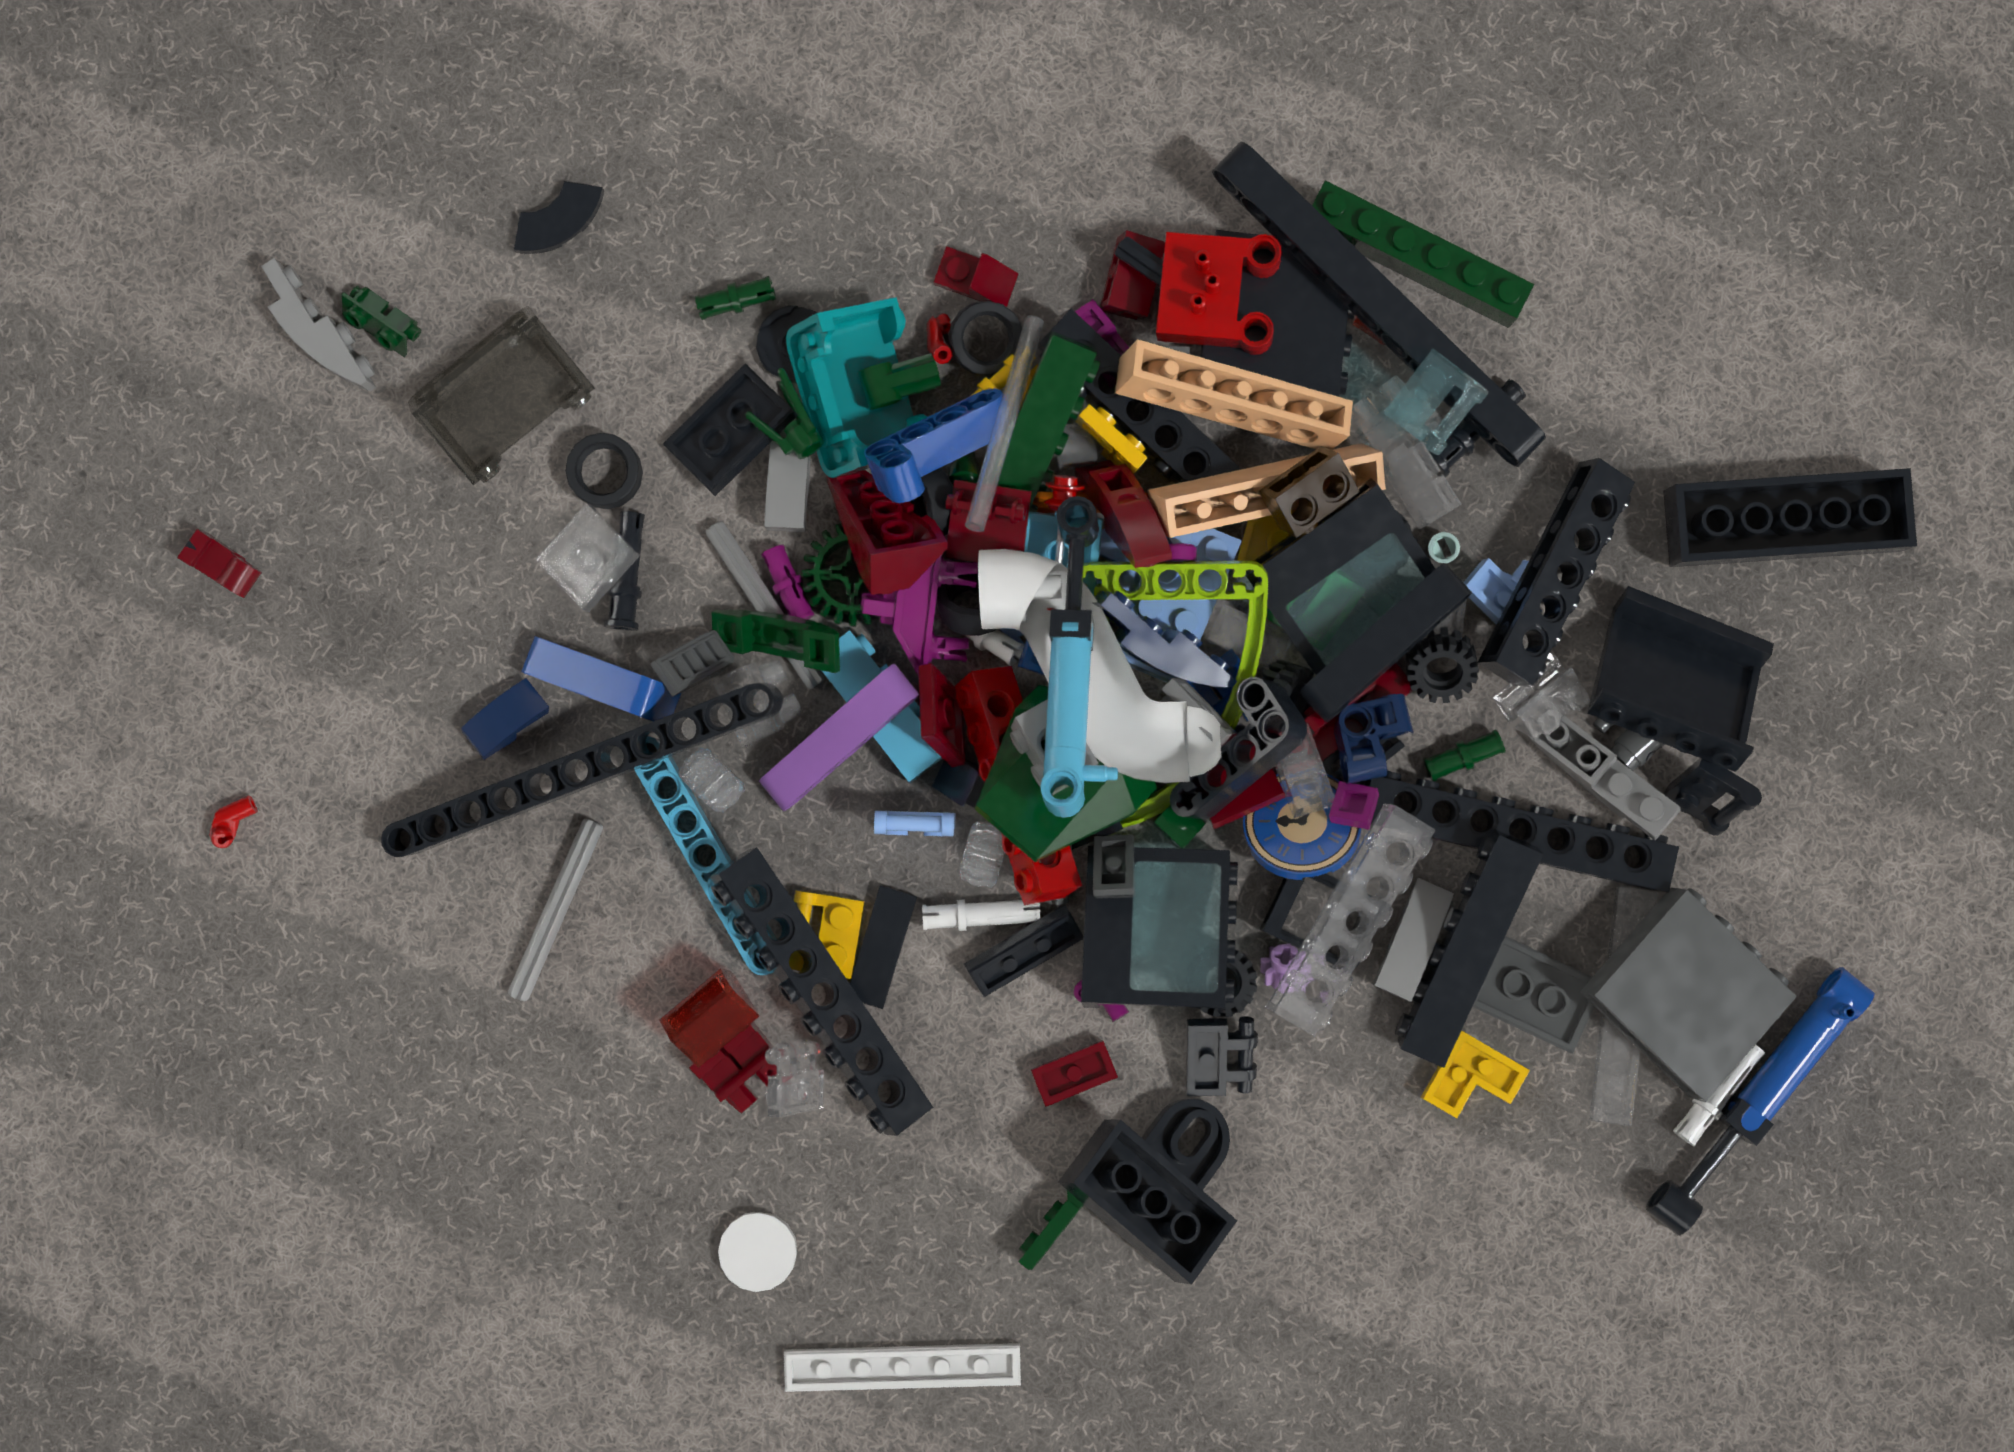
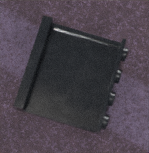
M1216 230L1214 236L1252 239L1260 234ZM1279 242L1281 246V263L1274 275L1268 278H1258L1252 275L1246 266H1243L1237 320L1241 321L1245 315L1251 312H1260L1267 315L1271 319L1274 329L1273 341L1269 349L1262 354L1252 355L1246 353L1241 348L1202 345L1200 357L1337 397L1345 395L1348 372H1342L1343 357L1350 356L1352 334L1346 333L1347 319H1353L1354 314ZM1259 249L1255 251L1253 258L1258 263L1267 264L1273 260L1274 255L1267 249ZM1257 325L1249 327L1244 333L1250 341L1254 342L1263 340L1267 335L1265 329Z
M1628 586L1612 609L1587 714L1638 733L1645 738L1673 747L1680 752L1711 762L1718 767L1736 772L1754 750L1753 746L1746 744L1760 671L1771 657L1774 643Z

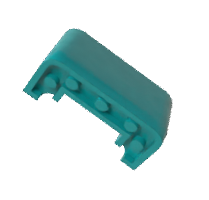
M897 297L819 312L792 326L787 332V350L804 409L824 440L822 447L816 451L822 470L830 478L869 469L864 454L868 446L927 418L924 414L913 415L908 396L902 397L903 400L895 404L869 410L858 374L860 370L885 362L898 363L893 342L902 336L906 319L899 307Z

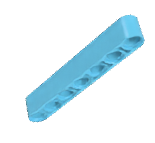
M647 736L646 744H653L658 750L660 741ZM670 756L635 770L747 967L757 975L773 973V970L769 972L758 965L755 960L757 946L751 937L746 939L739 932L734 924V919L737 918L729 905L723 906L712 892L711 887L714 883L709 876L732 860L673 757ZM667 777L673 778L677 784L676 794L669 799L663 798L658 790L660 782ZM687 810L693 812L697 819L695 828L689 833L683 832L678 826L680 814ZM705 844L711 845L716 852L714 863L708 867L701 865L697 859L699 848ZM747 888L744 894L745 901L750 907L755 908L757 903ZM767 924V933L769 937L773 940H777L769 924Z

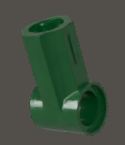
M932 353L895 364L891 362L876 364L858 372L869 410L886 407L903 400L902 397L941 386L939 371Z

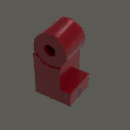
M196 529L177 557L242 598L246 597L262 574L258 568L247 562L243 556L209 533Z

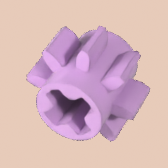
M1290 944L1278 945L1275 948L1271 946L1269 947V958H1261L1260 972L1265 974L1264 984L1266 986L1271 985L1280 993L1289 992L1294 989L1300 990L1301 979L1309 978L1310 964L1305 963V951H1299Z

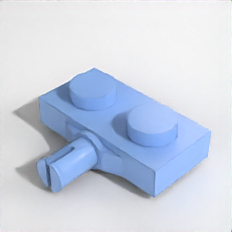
M1490 558L1484 559L1463 582L1472 591L1469 598L1496 625L1529 562L1527 560H1523L1515 572L1510 575L1503 572Z

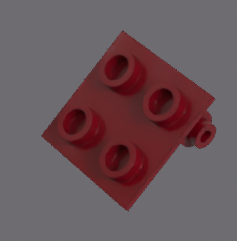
M954 480L953 494H948L946 499V509L951 510L945 558L978 563L979 550L1008 549L1024 552L1032 491Z

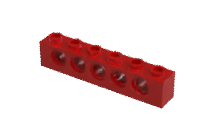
M1012 666L971 671L955 685L956 700L963 711L968 727V738L974 746L979 762V773L984 782L1012 714L1023 701ZM1001 833L1004 852L1009 857L1014 873V884L1021 895L1024 906L1064 898L1082 886L1070 846L1041 859L1040 862H1034Z

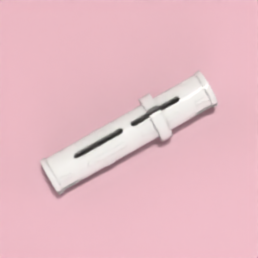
M957 900V904L922 905L923 930L958 927L959 931H966V927L1034 923L1040 919V903L1024 906L1022 900L965 903V900Z
M1755 1044L1706 1102L1696 1099L1692 1100L1693 1106L1677 1127L1674 1128L1673 1132L1685 1142L1695 1146L1713 1120H1719L1723 1115L1721 1110L1749 1075L1753 1067L1765 1055V1052Z

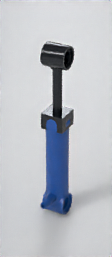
M1839 967L1834 970L1817 991L1818 997L1737 1097L1732 1096L1721 1110L1723 1115L1719 1120L1728 1127L1681 1187L1672 1180H1667L1650 1197L1646 1204V1210L1677 1236L1687 1232L1698 1220L1703 1206L1694 1198L1695 1194L1740 1138L1755 1146L1760 1143L1774 1125L1770 1122L1771 1119L1848 1023L1857 1019L1869 1007L1875 993L1845 968Z

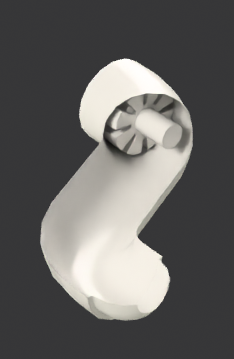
M1008 549L979 550L978 583L982 629L1013 628L1024 634L1049 683L1051 611L1047 610V608L1065 610L1067 568L1060 562L1035 553ZM1083 582L1081 610H1092L1094 620L1086 743L1092 753L1107 767H1116L1119 773L1140 780L1163 783L1190 782V777L1206 773L1216 766L1222 757L1220 723L1214 715L1202 708L1187 706V701L1157 702L1145 695L1102 608L1092 604V602L1098 601ZM1199 727H1202L1209 733H1211L1213 742L1206 736V734Z

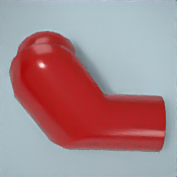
M945 313L940 314L936 318L932 316L926 323L927 349L939 364H946L952 358V351L943 335L949 334L951 320Z
M250 795L221 807L215 812L209 833L211 842L215 847H229L235 839L240 820L258 812L256 804Z

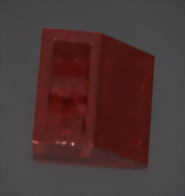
M720 968L659 1019L670 1041L699 1068L709 1058L714 1057L721 1048L740 1032L745 1031L759 1017V1014L736 976L730 970Z

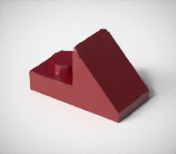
M946 246L933 283L935 286L980 302L990 301L1007 307L1019 273L988 254L982 253L980 258Z

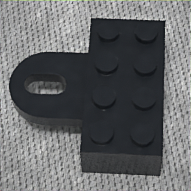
M1181 1099L1170 1103L1162 1109L1142 1137L1121 1119H1104L1058 1181L1059 1184L1174 1282L1193 1284L1238 1221L1203 1191L1227 1156L1230 1145V1133L1227 1122L1221 1112L1212 1104L1200 1099ZM1195 1118H1199L1205 1125V1134L1191 1154L1184 1156L1178 1148L1179 1138Z

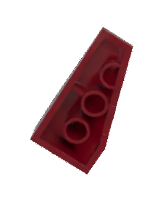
M862 470L835 478L827 476V483L856 565L871 595H885L898 590L909 589L947 549L948 542L935 520L928 515L921 518L913 512V504L909 501L904 503L892 502L877 489L874 478L868 471Z

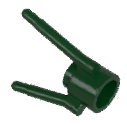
M779 368L777 371L781 379L778 384L788 405L798 415L796 420L792 421L784 429L787 435L786 438L780 436L752 412H746L745 417L778 444L785 455L794 452L798 459H804L818 451L824 444V440L809 419L786 371L783 368Z

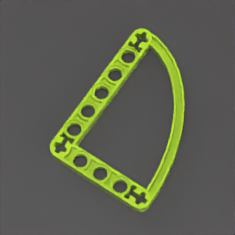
M1163 561L1151 567L1134 568L1130 562L1084 563L1083 578L1086 577L1087 571H1093L1094 577L1102 581V583L1096 585L1094 597L1100 590L1112 594L1117 590L1129 600L1249 599L1246 637L1239 669L1235 678L1237 683L1232 688L1221 714V717L1235 730L1243 713L1237 702L1236 693L1243 680L1256 676L1263 646L1268 598V574L1264 566L1256 561ZM1208 569L1217 571L1222 579L1219 588L1213 591L1203 589L1198 580L1199 575ZM1226 569H1234L1233 577H1245L1246 570H1254V575L1261 577L1262 582L1255 583L1253 590H1247L1246 584L1243 582H1233L1234 591H1226L1228 583ZM1127 570L1136 571L1142 580L1140 588L1132 592L1124 590L1119 583L1121 573ZM1165 570H1175L1181 576L1182 583L1175 591H1166L1159 584V576ZM1179 782L1167 783L1161 789L1151 794L1132 816L1120 821L1122 827L1139 824L1162 813L1170 805L1171 792Z

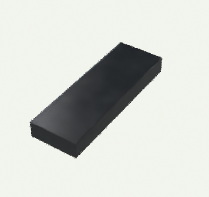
M880 885L850 982L862 1003L880 1009L884 1008L917 896Z
M1063 905L967 961L964 965L983 997H986L1083 940L1084 936L1066 905Z

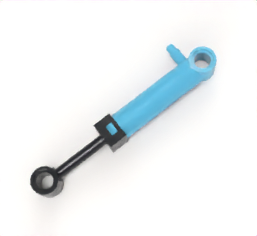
M1080 496L1070 497L1063 501L1058 507L1056 514L1061 538L1069 545L1065 610L1051 609L1049 637L1051 651L1044 770L1040 785L1045 806L1053 815L1062 818L1075 815L1083 807L1085 801L1084 781L1106 782L1107 780L1118 779V769L1116 767L1085 765L1094 620L1092 610H1081L1085 547L1093 544L1097 539L1099 524L1096 508L1093 503L1087 498ZM1081 517L1088 520L1081 527L1076 528L1068 525L1075 518ZM1061 785L1072 787L1074 789L1073 793L1066 799L1060 800L1052 796L1053 791Z

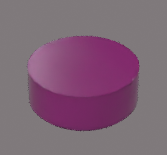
M1169 544L1172 551V559L1167 561H1197V547L1195 545Z

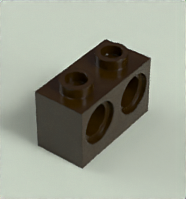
M1320 446L1258 492L1279 529L1298 537L1312 532L1318 526L1320 520L1328 514L1343 508L1350 502L1349 499L1360 491L1340 454ZM1330 476V484L1323 491V483ZM1299 498V506L1291 514L1292 504Z

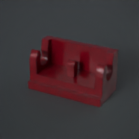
M1126 230L1117 237L1100 308L1105 313L1137 320L1138 317H1148L1156 284L1116 257L1115 250L1121 240L1125 237H1130L1157 257L1163 259L1165 242Z

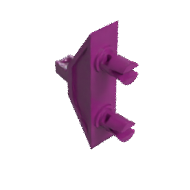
M941 555L909 589L898 590L885 595L862 594V613L881 616L880 623L892 625L893 631L918 677L919 666L929 664L932 659L966 663V652L958 649H969L968 637L935 636L933 622L938 587L940 588L941 584H951L975 588L977 584L975 577L965 574H978V563L945 561Z

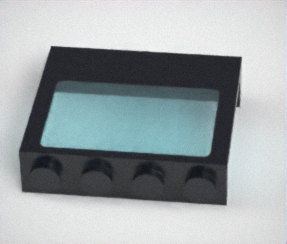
M1372 478L1358 487L1360 492L1349 499L1350 502L1343 508L1328 514L1320 520L1318 526L1312 532L1298 537L1289 535L1254 560L1263 565L1268 574L1267 607L1315 675L1435 570V567L1384 492ZM1246 570L1245 576L1253 587L1255 583L1262 582L1261 577L1254 575V570Z
M1088 846L1081 1003L1084 1008H1099L1100 1004L1216 1008L1218 1013H1226V1003H1234V979H1227V963L1235 964L1236 940L1228 939V924H1236L1237 901L1229 900L1230 885H1237L1238 862H1230V850L1134 847L1136 897L1097 899L1093 896L1094 846Z

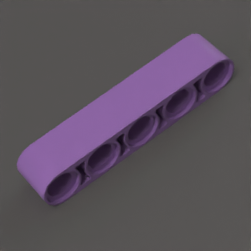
M895 664L889 666L759 780V783L783 812L786 811L893 720L920 694Z

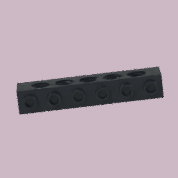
M1072 308L1039 342L1037 348L1042 352L1038 356L1040 359L1052 331L1096 349L1095 360L1100 361L1098 371L1092 384L1084 382L1079 396L1085 398L1088 395L1098 407L1105 409L1115 419L1116 423L1127 432L1124 436L1129 433L1139 440L1145 447V450L1155 458L1152 465L1167 479L1173 475L1182 483L1241 470L1234 461L1182 412L1115 393H1103L1098 387V378L1101 375L1109 374L1117 380L1119 358L1121 355ZM1139 401L1144 405L1146 409L1144 420L1134 421L1128 417L1126 407L1129 402ZM1165 427L1172 431L1174 443L1170 448L1160 447L1156 443L1155 432L1158 428ZM1187 454H1195L1201 459L1202 469L1198 475L1189 474L1184 469L1183 460Z
M1601 458L1578 463L1477 663L1513 686L1534 685L1541 678L1546 669L1545 661L1551 649L1558 644L1563 635L1562 627L1568 615L1579 604L1580 591L1586 580L1595 572L1597 567L1596 560L1602 548L1611 540L1614 533L1613 526L1619 514L1627 508L1631 496L1629 494L1635 481ZM1592 501L1594 502L1596 508L1595 514L1593 513L1591 508ZM1575 534L1578 536L1579 539L1578 548L1576 547L1574 542ZM1558 567L1561 569L1562 572L1561 581L1558 579L1557 576ZM1541 601H1543L1545 605L1544 615H1542L1540 611ZM1524 635H1526L1528 639V646L1526 649L1523 646Z

